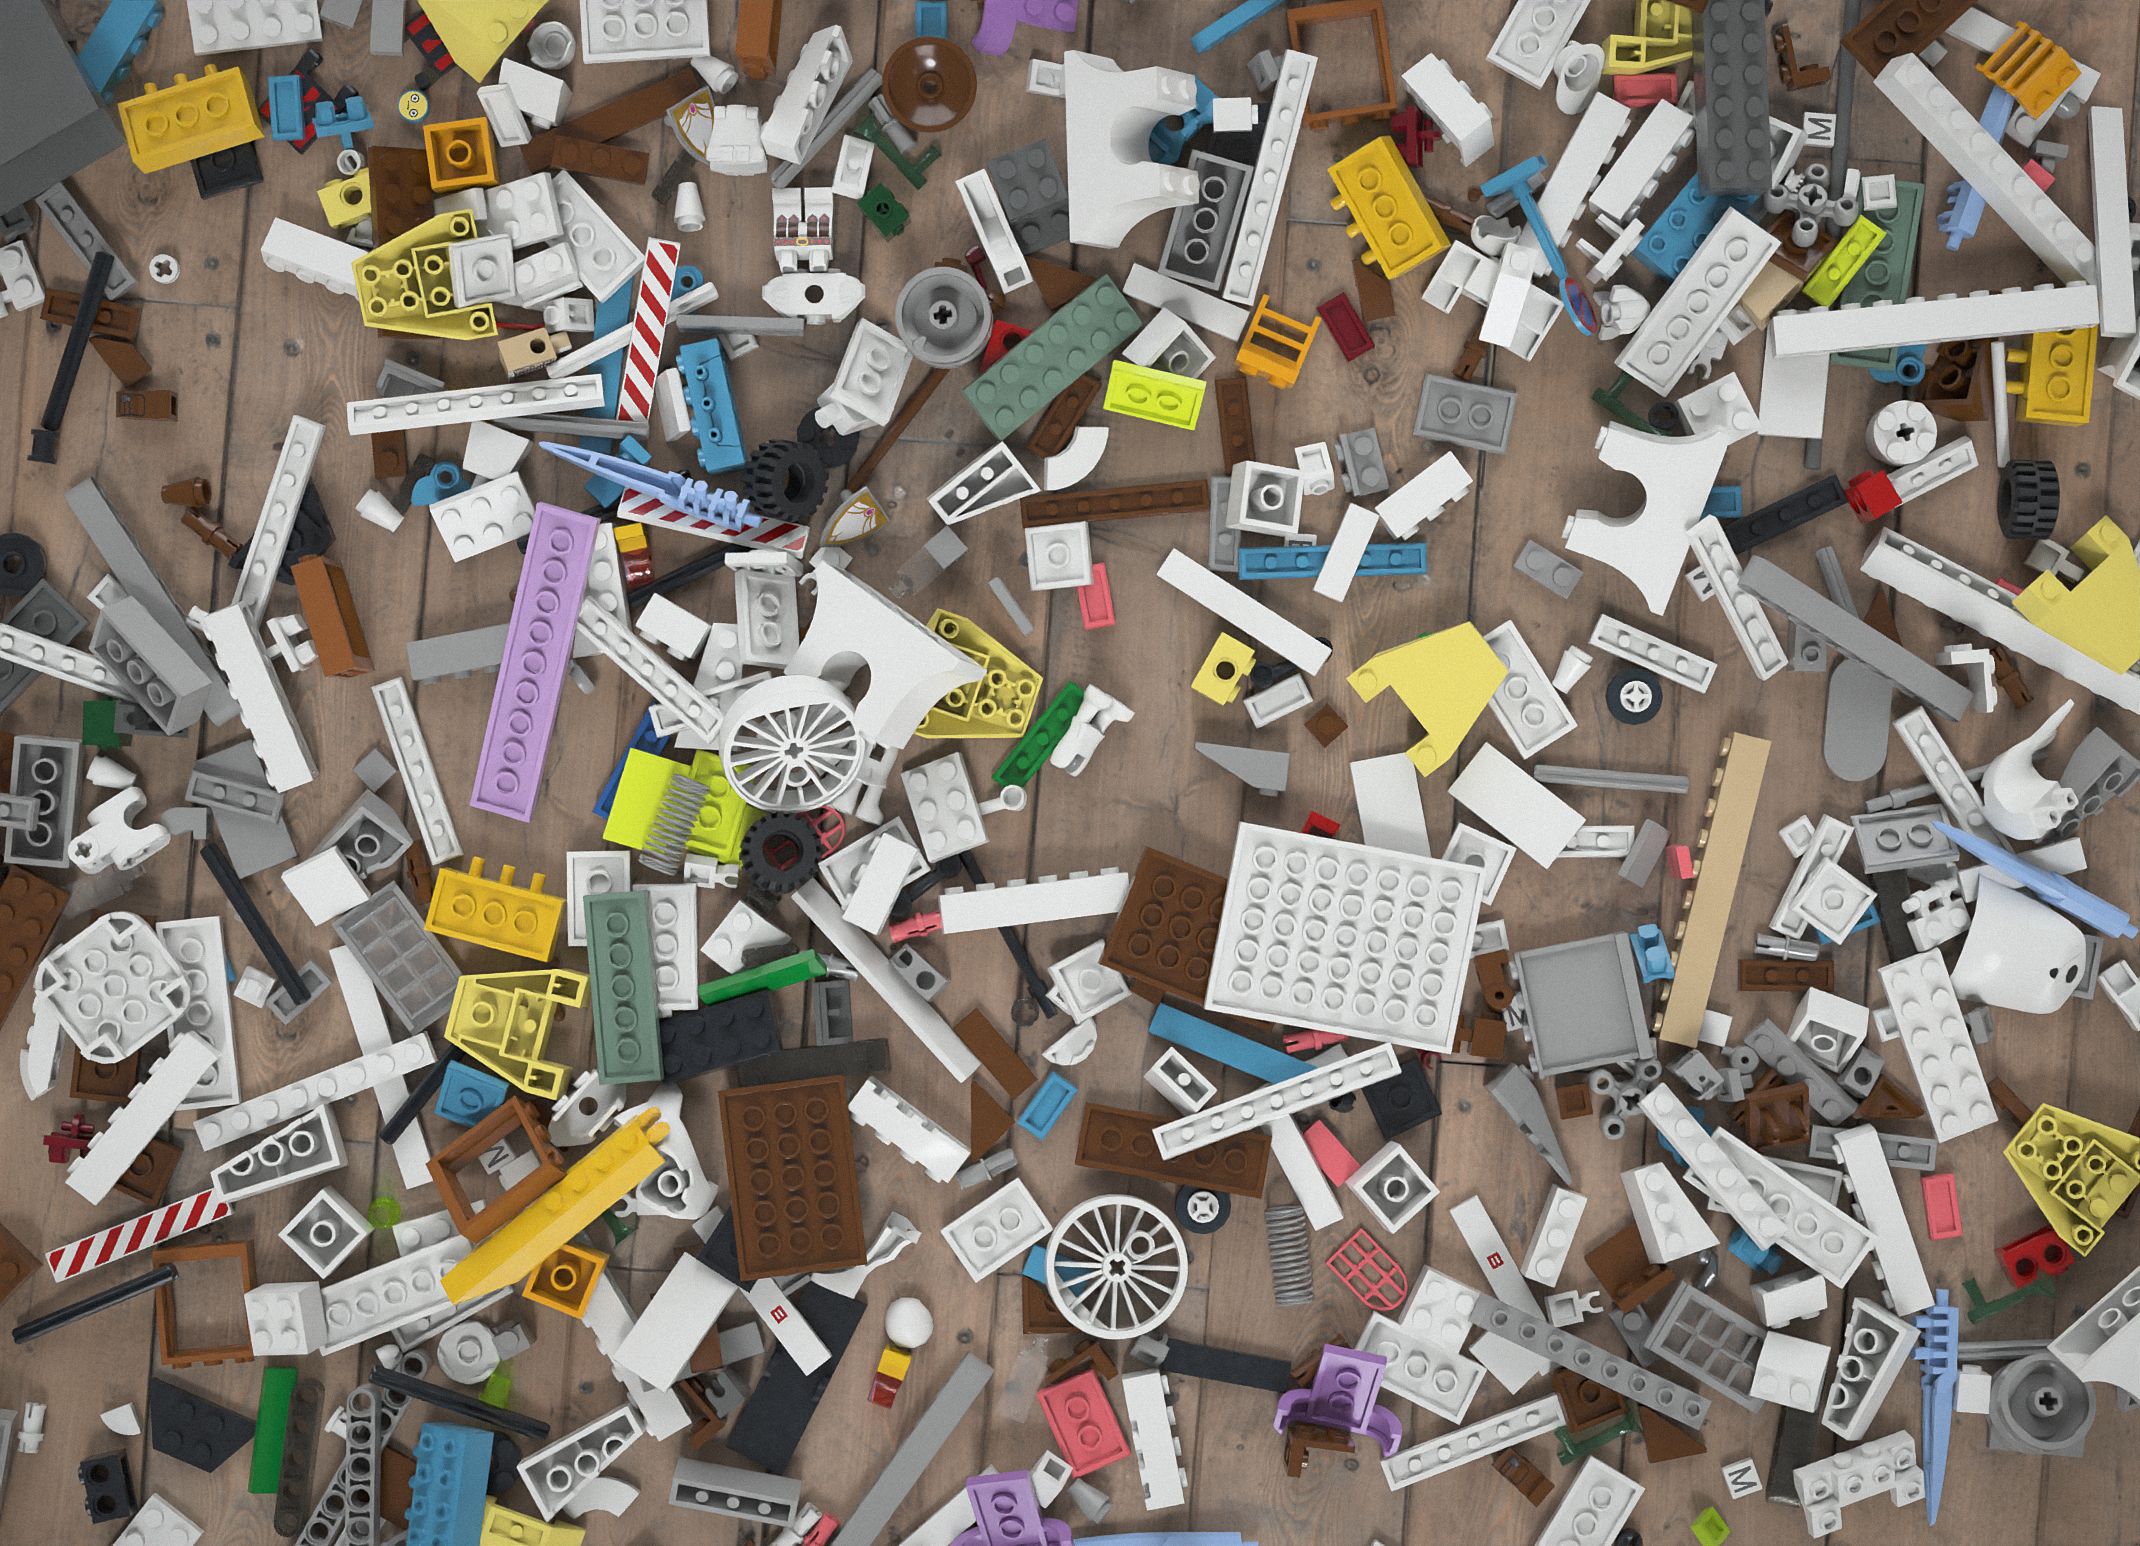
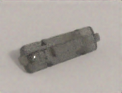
M685 148L679 154L678 162L674 161L661 179L662 184L660 186L657 185L651 196L662 205L668 203L672 197L671 192H675L678 189V185L683 182L690 172L688 170L689 167L693 168L698 161Z
M421 453L418 455L414 462L416 466L414 469L411 468L399 487L400 493H396L391 501V505L401 512H406L412 503L410 501L416 482L426 477V473H430L435 465V461L425 454Z
M795 943L783 944L782 948L781 945L759 947L756 950L755 948L744 949L741 962L747 968L757 967L759 963L762 966L799 954L800 948Z

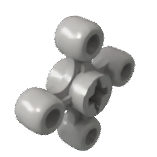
M1819 163L1811 164L1807 167L1804 173L1803 187L1798 194H1791L1785 186L1778 184L1775 189L1770 188L1763 196V206L1765 210L1772 214L1781 213L1785 209L1794 211L1796 222L1792 229V240L1800 247H1809L1815 242L1818 235L1817 224L1821 221L1822 217H1831L1839 226H1849L1855 222L1859 212L1858 203L1851 197H1841L1837 201L1827 199L1825 188L1829 181V171L1827 167Z
M1653 1056L1652 1058L1642 1060L1639 1058L1635 1065L1636 1073L1631 1080L1619 1082L1613 1078L1610 1071L1602 1067L1595 1068L1590 1072L1588 1076L1590 1088L1600 1095L1609 1094L1615 1100L1613 1111L1605 1114L1599 1123L1600 1130L1607 1139L1617 1140L1624 1135L1626 1130L1625 1123L1630 1115L1645 1114L1637 1103L1647 1095L1646 1089L1649 1083L1661 1076L1662 1066L1656 1057ZM1647 1066H1653L1650 1071H1645ZM1605 1078L1603 1083L1597 1084L1599 1079ZM1635 1094L1638 1100L1629 1098L1626 1101L1623 1095L1632 1097ZM1611 1124H1617L1615 1128L1608 1129Z

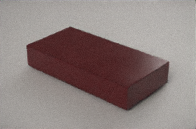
M1344 292L1316 308L1347 363L1375 348L1372 339Z

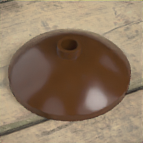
M924 36L904 43L892 54L884 69L882 90L887 107L899 122L915 131L936 133L952 128L965 118L973 106L976 97L977 79L972 62L959 46L944 38ZM928 81L936 83L937 87L934 92L929 93L925 90V84Z

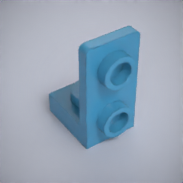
M630 435L620 443L619 452L614 456L648 468L652 456ZM597 474L584 485V489L603 508L609 507L623 493L625 486Z

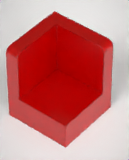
M1310 810L1299 833L1332 839L1336 835L1340 824Z

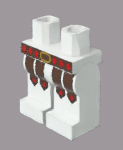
M832 187L805 188V222H803L801 188H772L774 251L776 261H779L781 273L797 272L798 260H809L811 272H827L829 260H833L834 193L831 192Z

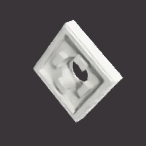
M759 549L751 550L749 553H725V564L735 572L743 569L789 577H801L803 575V564L788 552Z

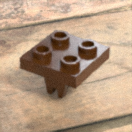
M1804 1082L1745 1094V1136L1747 1146L1758 1153L1809 1142V1087Z

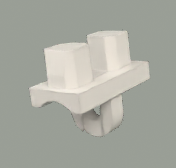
M294 614L287 617H276L267 621L266 623L277 644L266 649L270 659L274 660L284 656L292 673L299 670L305 671L312 667L310 662L318 657L314 641L308 640L300 644L296 637V634L307 629L302 616Z

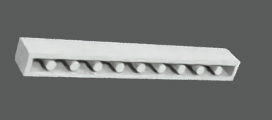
M1913 53L1892 58L1873 81L1875 85L2065 285L2073 281H2086V286L2096 285L2097 297H2099L2096 247Z
M2073 281L2066 283V288L2054 289V284H2042L2034 286V291L2022 292L2021 287L2002 289V294L1989 295V290L1970 292V297L1957 298V294L1952 293L1937 296V301L1925 302V297H1912L1905 299V304L1893 305L1892 300H1881L1873 302V307L1861 308L1860 303L1841 305V310L1829 311L1828 306L1810 308L1809 313L1797 314L1795 309L1778 311L1777 316L1772 317L1769 321L1772 357L1776 359L2091 328L2100 323L2096 285L2086 286V281Z
M1885 526L1882 527L1866 549L1860 570L1867 573L1870 577L1881 580L1894 587L1897 591L1906 593L1923 602L1926 606L1950 616L1956 622H1961L1977 630L1983 636L1990 637L2006 645L2010 650L2017 651L2033 659L2039 665L2046 666L2062 674L2066 679L2073 680L2089 688L2093 693L2102 695L2114 701L2122 708L2129 709L2140 715V659L2123 675L2117 674L2034 626L2011 603L2017 597L2016 594Z
M531 1149L499 1169L502 1174L499 1176V1179L506 1191L543 1164L536 1149ZM585 1228L571 1238L596 1249ZM606 1266L587 1314L581 1320L587 1328H593L597 1335L595 1342L598 1349L603 1355L608 1354L613 1362L611 1370L619 1382L624 1381L630 1391L627 1393V1397L634 1409L640 1408L645 1417L643 1424L651 1437L655 1435L660 1442L692 1423L695 1415L675 1382L666 1394L657 1388L643 1392L639 1376L613 1360V1356L637 1323L638 1318Z

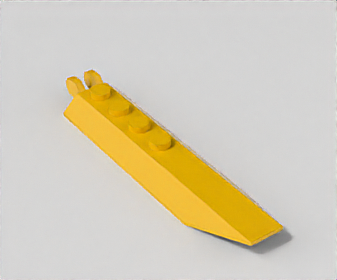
M658 1107L648 1108L639 1116L637 1114L568 1169L565 1172L566 1177L488 1235L439 1280L452 1305L520 1281L661 1166L665 1159L655 1149V1145L669 1134L671 1128L664 1121L655 1124L662 1117Z

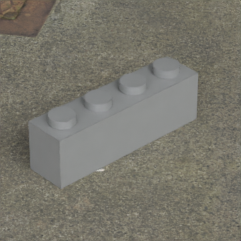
M510 623L406 643L412 679L414 681H422L423 686L441 683V677L453 675L454 680L473 677L472 671L484 669L485 674L499 672Z
M678 1457L668 1504L793 1528L802 1480Z

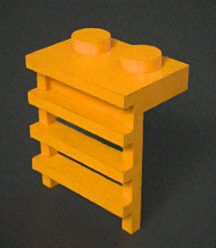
M2019 20L2015 24L2018 29L1984 65L1978 63L1974 68L2013 96L2025 112L2034 120H2037L2073 84L2082 72L2062 47L2056 46L2049 38L2046 39L2040 32L2033 30L2027 23ZM2030 56V58L2019 68V66Z
M1264 294L1234 365L1238 366V370L1253 377L1259 375L1268 379V383L1275 387L1292 389L1322 318L1316 316L1312 326H1306L1265 308L1270 296ZM1261 315L1307 334L1304 345L1259 326L1258 322ZM1254 332L1299 351L1300 354L1297 361H1292L1250 343Z

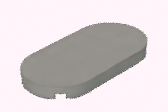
M1850 658L1835 667L1828 679L1822 757L1826 766L1838 778L1846 781H1862L1874 776L1881 769L1886 759L1893 686Z

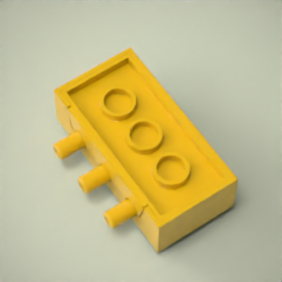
M208 64L204 67L205 77L189 82L186 74L179 73L174 76L176 86L158 91L155 83H147L144 85L146 95L117 104L132 160L144 174L265 137L250 81L239 66L218 72L215 64Z
M1391 136L1378 137L1327 169L1341 193L1330 200L1331 206L1336 211L1345 205L1348 206L1356 221L1345 228L1346 233L1350 238L1355 237L1361 232L1363 233L1371 247L1370 250L1361 255L1363 263L1369 265L1378 260L1388 280L1399 278L1451 247L1448 238Z
M2098 324L2091 328L2024 334L2022 350L2008 349L2006 351V361L2021 363L2019 381L2006 380L2007 393L2018 394L2015 421L2080 427L2089 423Z
M476 856L472 859L469 873L447 867L440 868L424 930L544 962L553 959L567 906V899L542 893L546 875L535 872L530 889L512 885L516 868L511 865H503L499 881L481 877L485 859Z

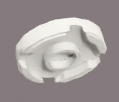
M470 1320L457 1323L447 1330L439 1343L437 1358L440 1368L448 1378L472 1385L482 1382L496 1370L501 1358L491 1340L496 1335L489 1326L479 1321Z

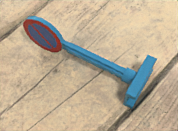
M1544 155L1533 156L1480 185V188L1485 197L1495 196L1509 189L1511 190L1515 200L1519 201L1552 270L1560 279V293L1568 314L1584 335L1592 336L1597 332V321L1592 306L1578 283L1569 277L1565 262L1531 195L1533 191L1527 179L1549 166Z

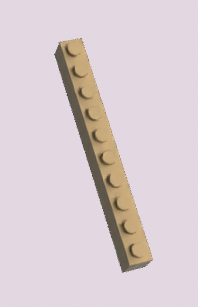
M1730 732L1728 738L1724 737L1722 739L1719 749V755L1723 756L1721 766L1715 769L1712 777V786H1715L1713 799L1709 798L1707 800L1704 810V816L1708 817L1706 827L1700 830L1697 838V847L1700 848L1698 860L1694 859L1692 861L1694 875L1691 877L1693 878L1691 888L1685 891L1682 899V908L1685 909L1683 921L1679 920L1676 924L1674 939H1678L1675 952L1671 951L1669 954L1675 975L1674 978L1662 983L1659 993V1000H1663L1660 1013H1655L1651 1029L1655 1031L1654 1037L1694 1048L1697 1047L1772 741L1736 732Z

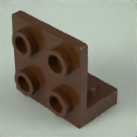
M1634 1222L1584 1256L1587 1265L1624 1314L1677 1278L1665 1263L1650 1264L1638 1226Z
M1297 1423L1296 1428L1288 1427L1283 1466L1288 1477L1300 1478L1301 1469L1306 1470L1308 1466L1309 1450H1306V1447L1355 1453L1356 1446L1351 1436L1346 1435V1430L1329 1427L1327 1432L1315 1430L1313 1425Z

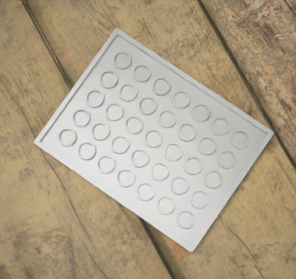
M1239 821L1203 1008L1451 1054L1487 868Z

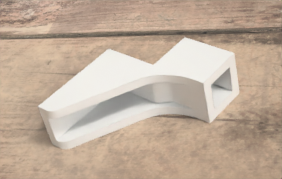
M985 169L955 181L972 225L985 249L993 272L1004 294L1032 282L1033 279L1026 261L1013 236Z

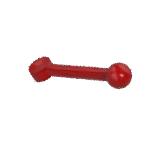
M495 320L496 327L503 329L534 331L545 328V322L536 325L497 322Z

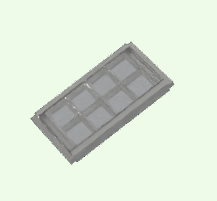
M394 880L373 894L369 900L359 904L331 924L412 1036H415L451 1010L458 980L463 974L431 931L424 930L425 922Z
M1680 1280L1642 1345L1755 1414L1759 1412L1765 1402L1764 1399L1750 1396L1757 1363L1768 1332L1683 1280Z

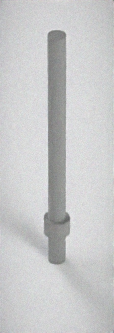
M2045 747L2036 750L2032 754V764L2048 759V752ZM1990 764L1963 772L1970 782L1983 779L1984 773ZM1927 782L1904 790L1897 788L1887 791V795L1865 801L1864 805L1867 813L1888 807L1896 809L1905 806L1908 801L1937 792L1931 783Z

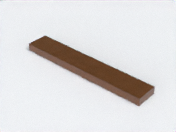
M689 68L532 138L529 143L520 144L519 147L531 173L534 175L550 168L555 135L604 144L664 117L667 114V109L700 90V87L692 69Z
M1207 479L1020 498L1023 529L1083 521L1091 523L1210 511Z

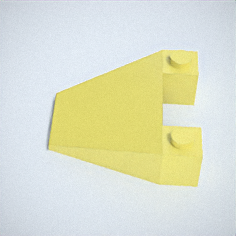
M1636 0L1634 36L1610 35L1602 42L1605 60L1601 74L1635 75L1693 58L1691 10L1663 0Z
M2105 515L2070 547L2092 570L2091 573L2069 591L2047 569L2011 603L2034 626L2117 674L2123 675L2140 659V569L2129 537Z
M1469 621L1379 652L1352 672L1346 679L1365 703L1389 685L1392 686L1428 732L1406 751V755L1421 774L1426 777L1448 761L1455 753L1509 670Z
M562 968L460 976L444 1037L523 1091L559 1100L563 1095L567 1094L573 1067L544 1060L554 1014L558 1002L578 1008L589 1007L592 996L590 974Z

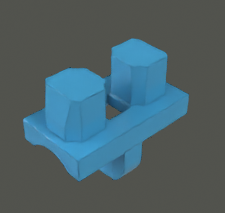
M361 96L345 99L347 113L336 115L333 102L316 103V118H312L317 138L339 134L343 149L352 150L351 132L374 129L372 116L369 109H366Z
M1656 924L1639 926L1638 933L1630 934V943L1643 983H1649L1657 978H1674L1675 972L1661 929H1658Z
M1742 1227L1734 1231L1730 1237L1727 1250L1759 1273L1765 1269L1773 1275L1783 1263L1784 1259L1775 1253L1778 1247L1772 1244L1767 1250L1762 1251Z

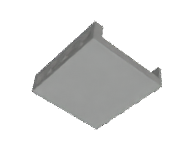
M1626 931L1513 953L1514 961H1509L1512 980L1519 979L1521 989L1520 992H1515L1519 1011L1525 1010L1527 1022L1522 1023L1525 1042H1532L1534 1053L1528 1054L1531 1072H1538L1540 1079H1545L1544 1076L1635 1058L1642 1060L1653 1057L1631 947Z

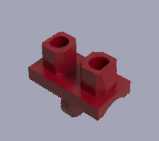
M1407 106L1406 112L1391 115L1392 132L1394 134L1407 133V143L1395 144L1405 163L1414 169L1423 168V142L1425 153L1434 152V141L1442 140V132L1433 131V120H1424L1423 131V111L1417 110L1416 106Z
M76 1114L72 1122L63 1121L61 1124V1130L71 1131V1134L52 1132L51 1135H44L43 1145H49V1162L68 1163L71 1148L80 1149L79 1156L83 1159L91 1151L87 1145L94 1137L83 1136V1134H94L95 1125L85 1124V1116L83 1114Z

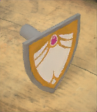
M706 85L667 109L664 122L667 126H672L677 139L689 154L696 160L710 166V161L706 160V148H708L712 136L715 105L709 86Z
M866 486L855 494L846 489L840 493V499L843 501V504L828 519L829 521L823 530L819 546L841 547L851 545L868 538L892 521Z

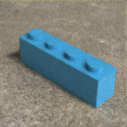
M112 0L78 56L80 63L108 107L114 99L113 92L119 82H124L131 70V62L135 56H139L144 51L147 44L146 38L150 31L156 29L163 19L162 12L164 7L156 0Z

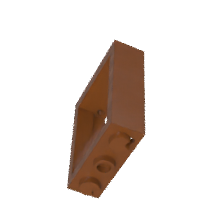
M740 0L735 55L743 73L749 75V79L765 81L767 77L776 76L783 0Z
M1347 0L1287 9L1285 19L1290 50L1300 53L1302 51L1298 27L1371 16L1384 102L1311 114L1309 97H1307L1301 120L1302 128L1310 127V131H1319L1329 128L1328 124L1341 122V126H1352L1359 124V119L1372 117L1373 122L1388 120L1391 118V114H1395L1398 106L1382 0Z
M317 554L298 558L299 564L291 566V570L324 676L346 680L375 671L342 563L330 558H324V556H317Z
M513 1096L426 1163L428 1171L459 1234L476 1245L567 1176L561 1165L564 1162L561 1154L549 1142L552 1139L550 1133L537 1119L540 1116L538 1110L530 1101L525 1103L516 1096ZM523 1124L543 1164L475 1215L456 1174Z
M254 1239L160 1247L152 1251L153 1270L172 1262L241 1256L244 1294L258 1287ZM169 1282L155 1288L162 1365L172 1364V1369H183L191 1367V1362L203 1361L204 1366H215L223 1364V1359L235 1358V1363L254 1361L256 1356L253 1354L247 1311L249 1343L178 1350L173 1283Z

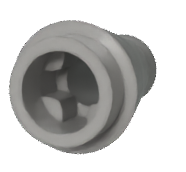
M1080 1478L1067 1490V1493L1072 1496L1089 1521L1092 1519L1097 1524L1114 1506L1108 1500L1109 1496L1085 1483Z

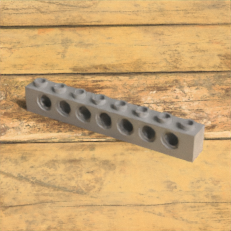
M1480 1292L1474 1310L1468 1319L1469 1322L1697 1430L1700 1429L1712 1402L1483 1292Z

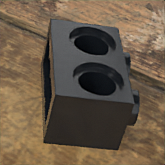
M126 1448L88 1456L80 1462L78 1477L81 1485H85L87 1494L85 1509L87 1515L92 1517L93 1524L129 1517L139 1510ZM98 1464L107 1467L109 1471L108 1478H103L98 1474ZM105 1495L111 1496L115 1500V1509H110L105 1505Z

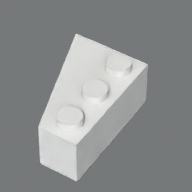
M1430 53L1402 75L1404 89L1419 109L1423 111L1428 120L1432 119L1444 132L1442 135L1444 141L1447 144L1452 141L1460 150V161L1467 167L1495 145L1491 124L1493 116L1483 102L1478 104L1471 97L1473 93L1464 81L1458 82L1452 76L1453 71L1444 59L1438 61Z
M997 441L928 496L926 500L945 524L950 525L1030 494H1035L1041 490L1003 441Z
M1662 1162L1646 1164L1620 1173L1650 1264L1666 1263L1720 1244Z

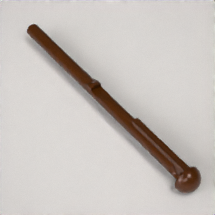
M998 290L988 291L986 295L990 302L992 314L998 307L1004 310L1006 306L1004 294ZM936 368L914 398L912 400L909 399L906 403L904 411L852 477L846 488L854 494L860 489L950 369Z

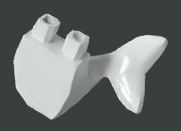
M2071 699L2052 714L2033 735L1997 756L1984 773L1981 782V788H1984L1985 806H1981L1983 815L1996 830L2017 840L2041 838L2050 828H2056L2061 823V817L2067 810H2073L2079 804L2072 788H2061L2057 781L2044 779L2034 769L2032 764V754L2036 750L2050 744L2057 734L2056 728L2074 706V702Z
M661 1083L648 1102L618 1114L614 1118V1124L621 1127L636 1114L639 1116L648 1108L658 1107L662 1117L655 1124L664 1121L671 1128L669 1134L655 1145V1149L665 1159V1162L638 1184L635 1198L655 1211L667 1216L695 1220L707 1213L719 1191V1186L706 1180L689 1135L680 1119L683 1102L681 1090L676 1084L665 1086Z

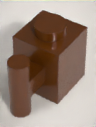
M1481 1011L1480 1017L1472 1016L1470 1029L1463 1028L1464 1015H1459L1451 1052L1460 1053L1461 1041L1468 1042L1467 1053L1469 1055L1502 1059L1507 1022L1499 1019V1013Z

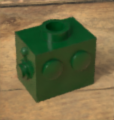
M882 183L878 184L873 190H868L863 195L864 197L857 202L859 210L887 243L895 236H900L904 233L905 227L911 223L905 206L898 203L893 192L887 187L885 188Z
M102 697L99 701L83 702L82 745L98 746L100 750L110 751L112 747L121 749L122 746L131 747V734L114 733L116 701H123L122 699L114 700L111 699L112 697Z

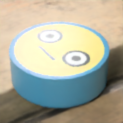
M409 90L400 96L397 108L399 114L406 121L420 123L429 116L431 105L428 98L422 92Z

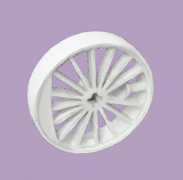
M780 676L752 687L741 695L728 710L719 732L720 761L730 785L749 804L773 813L778 811H784V814H789L790 812L800 813L818 808L830 802L851 784L863 761L865 740L858 735L861 730L852 723L850 730L825 735L847 720L852 722L856 711L854 706L837 687L827 681L811 676ZM821 704L804 725L809 705ZM833 705L842 710V712L817 726ZM800 706L796 723L792 725L789 708ZM784 710L786 725L781 727L772 715V712ZM765 715L777 732L775 733L751 719ZM744 725L767 739L738 736L736 733L740 726ZM850 741L848 749L825 747ZM733 745L759 748V750L731 755V747ZM818 756L839 758L842 761L836 767ZM761 760L740 774L733 767ZM808 761L830 774L820 780L810 767ZM797 766L802 767L800 771L796 773H790L792 768ZM769 769L756 786L748 782ZM781 771L776 791L767 790L766 788ZM810 778H812L814 784L802 788V785L806 784L810 780ZM786 784L797 787V790L785 791Z
M1107 1194L1080 1203L1060 1220L1047 1244L1044 1273L1046 1285L1054 1304L1070 1323L1096 1337L1127 1339L1151 1331L1164 1322L1174 1311L1186 1286L1188 1257L1180 1232L1163 1211L1150 1202L1135 1196ZM1116 1204L1114 1250H1112L1098 1211V1207ZM1121 1205L1138 1207L1139 1210L1119 1251ZM1092 1209L1108 1253L1077 1220ZM1144 1211L1151 1213L1159 1220L1148 1233L1136 1230ZM1074 1223L1103 1257L1063 1239L1062 1237L1069 1226ZM1164 1226L1169 1232L1172 1242L1155 1248L1152 1236ZM1139 1236L1145 1237L1148 1241L1147 1250L1141 1254L1134 1253L1131 1249L1132 1241ZM1059 1243H1062L1100 1261V1263L1055 1261V1255ZM1168 1249H1176L1178 1260L1176 1266L1135 1264ZM1114 1259L1116 1262L1124 1261L1121 1264L1123 1271L1120 1274L1116 1271L1111 1274L1109 1273L1112 1268L1109 1264L1111 1260ZM1054 1267L1100 1269L1063 1282ZM1131 1269L1177 1271L1174 1288H1167L1131 1271ZM1101 1275L1077 1298L1068 1288V1286ZM1129 1275L1170 1294L1161 1309H1158L1129 1278ZM1106 1279L1090 1312L1081 1302ZM1124 1280L1155 1312L1152 1317L1142 1323H1138ZM1112 1282L1111 1321L1108 1328L1095 1316ZM1119 1282L1134 1325L1116 1329L1117 1285Z

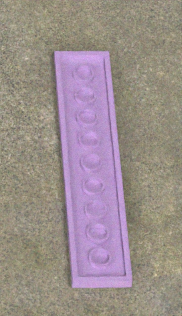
M543 502L536 504L470 806L528 823L533 820L601 521L599 518Z

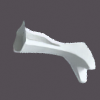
M892 1212L873 1245L866 1252L867 1265L815 1271L810 1279L818 1285L854 1299L868 1273L875 1267L894 1260L904 1246L911 1242L917 1244L922 1233L917 1231L907 1218Z

